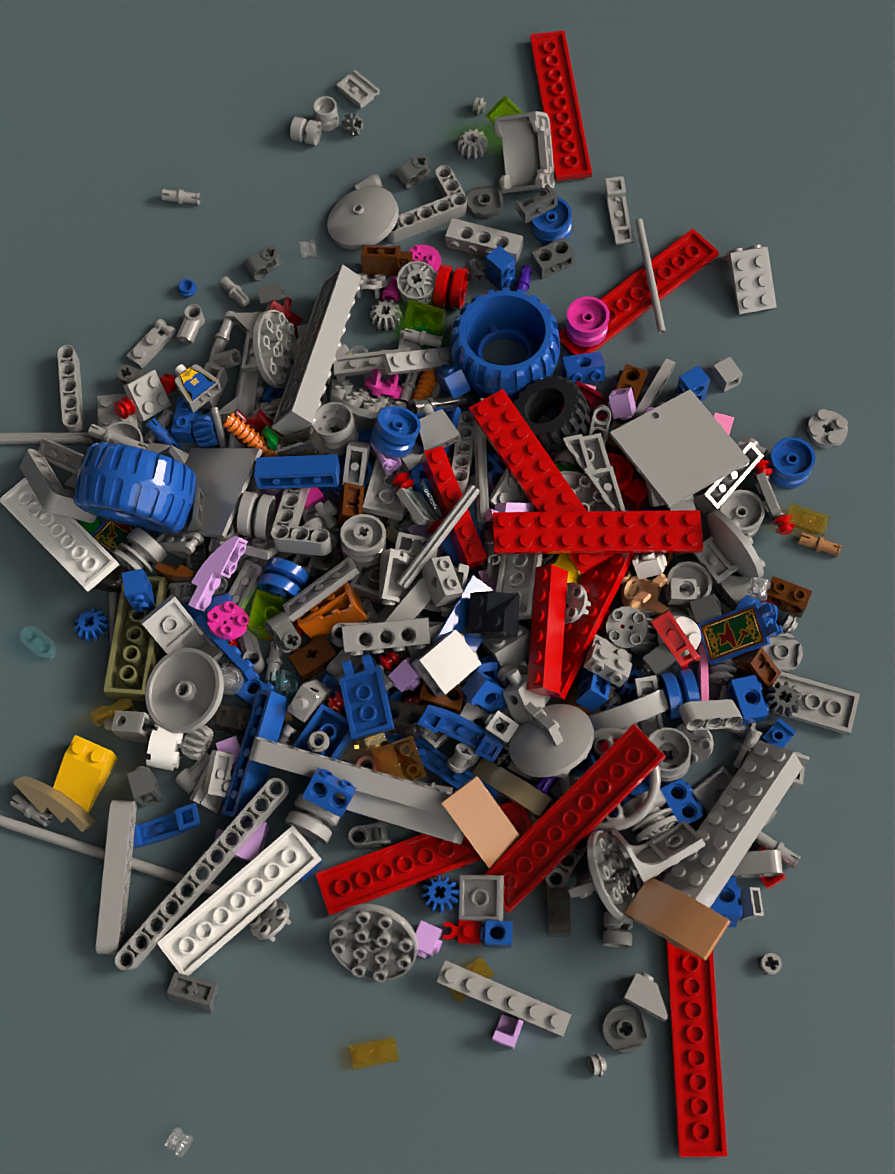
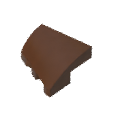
M158 562L154 568L159 577H165L168 584L187 582L196 575L195 571L181 564L176 568L169 563L164 565Z

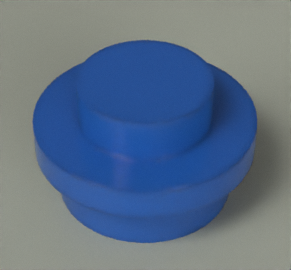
M190 279L182 280L178 286L179 294L183 297L193 296L197 291L195 282Z

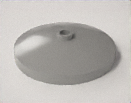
M371 186L354 190L341 198L331 210L327 222L328 232L333 241L345 249L359 250L363 249L364 245H375L383 240L394 228L399 215L397 202L388 190L381 187Z
M181 648L163 657L152 670L146 685L145 700L151 718L160 727L179 733L191 732L206 724L217 711L223 696L224 680L218 663L209 654L195 648Z

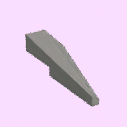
M601 433L585 437L579 434L563 438L564 444L612 511H625L614 470L610 466Z

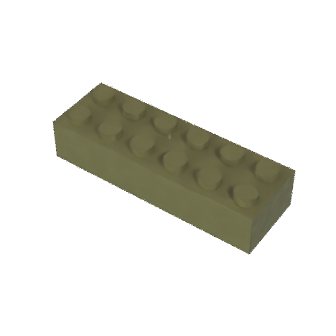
M147 576L152 584L155 607L142 612L134 611L125 597L124 585L122 583L103 691L109 699L146 702V685L152 670L157 665L160 646L140 623V620L168 598L169 590L165 577Z

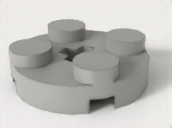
M821 409L809 420L807 434L809 433L810 440L814 445L823 449H831V447L839 446L844 442L848 433V421L834 411ZM828 426L831 428L832 431L826 433L824 432L825 428L823 427Z

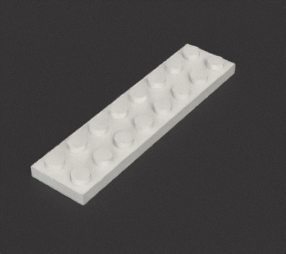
M26 478L22 479L0 498L1 504L87 592L119 566V563L74 518L45 510Z
M292 825L157 942V944L177 971L189 976L322 859L299 830Z

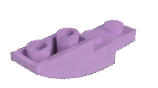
M234 536L208 557L191 582L197 588L188 605L205 611L211 603L214 591L221 583L222 576L230 578L231 574L235 572L237 562L240 556L244 554L248 541Z

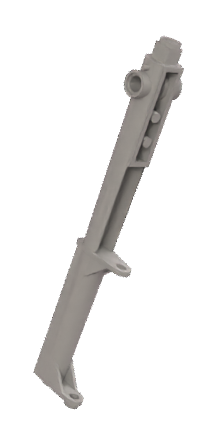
M227 311L223 315L222 320L229 319L233 321L234 325H237L246 334L242 360L245 354L246 338L248 335H253L255 322L261 312L235 313ZM241 362L235 398L219 410L222 422L229 413H234L237 409L245 417L253 415L252 410L256 409V405L261 404L260 397L264 395L262 383L265 380L260 371L245 373L241 369ZM230 432L228 448H245ZM238 509L226 537H211L210 555L227 540L234 536L240 537L237 533Z

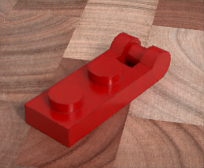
M669 609L651 620V623L682 669L687 668L688 664L695 660L696 662L701 659ZM688 650L689 654L682 657L680 653Z

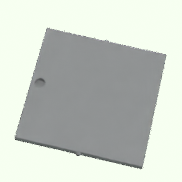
M691 389L620 426L609 434L667 508L750 462L749 458Z
M260 448L190 449L185 464L196 474V486L199 485L205 496L203 523L201 530L187 531V518L184 528L179 532H198L203 537H226L240 505L241 498L255 470L256 458L262 454Z

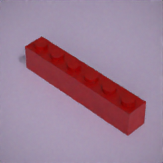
M440 446L424 451L420 460L443 519H445L462 497V493L444 447ZM467 509L449 534L461 564L469 565L470 569L482 565L487 559V555Z
M553 564L536 567L527 690L542 696L560 694L568 571Z

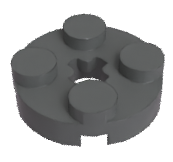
M488 183L475 185L472 191L468 192L467 208L474 218H490L500 214L503 206V195L498 188H493V185ZM486 198L489 202L482 203V199Z
M621 1005L613 1008L605 1017L602 1032L606 1043L611 1049L628 1054L639 1050L646 1042L649 1034V1025L646 1017L637 1009L629 1005ZM622 1023L632 1027V1030L629 1031V1036L620 1033L619 1029L622 1028Z

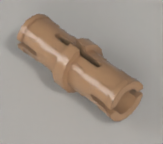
M804 532L801 533L798 542L799 545L815 549V552L819 553L821 551L838 557L842 547L841 544L825 540L824 537L820 536L818 538Z

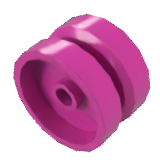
M588 296L573 301L567 310L566 333L568 338L574 344L581 347H592L605 339L609 324L607 305L598 298Z

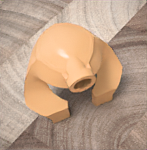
M627 570L622 579L621 598L624 606H630L639 611L650 610L658 614L668 610L669 608L658 601L663 585L668 582L666 576L660 574L655 579L644 578L639 580L637 575L632 576L630 571Z

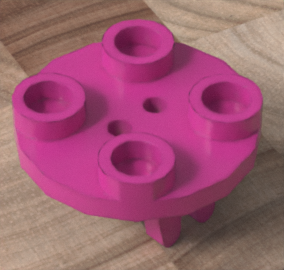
M415 244L408 251L412 253L413 261L425 262L433 268L435 273L438 272L441 265V257L434 247Z
M374 369L372 376L364 380V387L371 389L370 393L375 396L386 394L389 397L398 399L402 392V388L397 385L398 374L390 375L389 379L385 380L381 379V372L378 369Z
M227 601L224 604L215 606L208 612L207 626L215 636L229 639L231 642L247 631L249 617L241 607L232 601Z

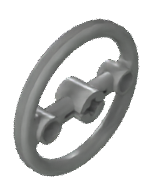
M619 728L594 730V748L599 753V756L601 757L605 753L601 750L604 742L608 741L610 748L614 744L613 740L620 738L626 730ZM659 765L650 773L649 791L638 810L625 817V809L619 804L617 806L619 810L618 815L612 818L611 814H609L606 820L602 821L595 829L611 831V829L616 828L619 831L627 829L645 818L653 808L660 791L661 775ZM571 771L567 776L560 778L562 795L570 788Z

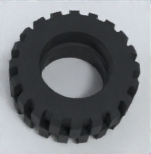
M546 376L542 380L539 378L534 380L535 383L525 386L526 389L523 392L520 391L517 396L518 399H515L513 404L548 454H552V452L559 453L562 452V449H568L563 442V438L585 434L586 426L590 423L591 412L588 402L576 383H573L568 378L563 379L562 376H554V378ZM559 406L564 407L554 420L538 424L540 417L549 409Z

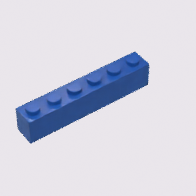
M258 689L221 814L236 818L265 785L270 766L249 759L255 737L278 741L290 698L273 691ZM247 817L244 821H252V819Z

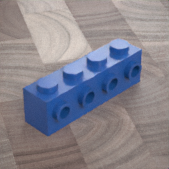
M337 455L257 457L254 478L258 489L338 487L340 465Z

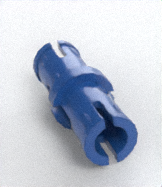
M155 417L145 425L156 436L158 443L172 445L178 449L181 447L169 434L170 431L165 430Z

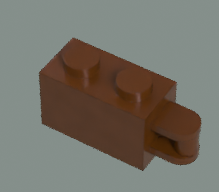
M364 245L361 252L362 272L372 276L376 274L398 275L404 265L413 262L412 253L401 252V246Z

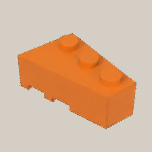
M346 582L319 604L297 618V623L313 639L317 636L320 637L331 633L333 626L338 623H359L368 619L359 594Z

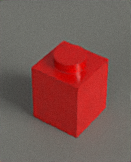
M637 478L633 480L623 493L622 501L624 507L632 511H641L649 502L647 482Z

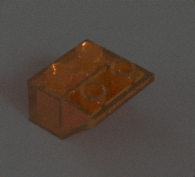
M413 736L371 750L379 772L410 781L427 777Z

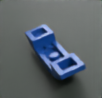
M428 705L417 723L435 733L439 730L474 748L475 754L491 762L495 761L504 747V744L487 730L456 713L440 707Z
M196 803L175 809L174 813L139 825L135 824L133 849L173 838L199 826L201 823Z

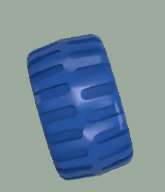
M507 287L502 288V291L494 292V289L487 290L483 296H480V294L475 295L471 299V304L465 303L460 309V314L454 319L450 338L452 363L462 370L471 388L470 393L475 391L478 398L485 399L504 389L510 400L514 403L515 399H518L517 396L520 391L523 392L526 389L525 386L535 383L534 380L539 378L542 380L546 376L553 377L560 355V337L557 321L554 315H551V310L545 303L541 305L540 299L532 294L529 297L524 290L518 289L515 292L510 291V288ZM500 339H510L524 347L527 352V358L522 363L504 366L484 361L482 354L490 343Z
M94 443L87 448L78 469L74 503L85 512L118 524L160 533H177L184 528L193 505L197 480L196 474L185 464L159 453L117 443Z

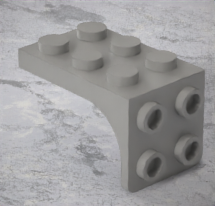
M761 244L750 246L745 251H743V248H736L726 252L727 255L722 257V261H727L730 266L738 315L777 308L768 247L761 248Z
M173 594L140 620V623L166 654L181 648H195L209 654L216 662L223 655L221 649L207 637Z
M685 820L647 843L638 846L629 845L616 828L611 829L613 834L611 840L616 849L620 850V858L626 867H629L634 877L638 875L643 882L658 876L665 869L678 864L680 860L706 846L703 839Z

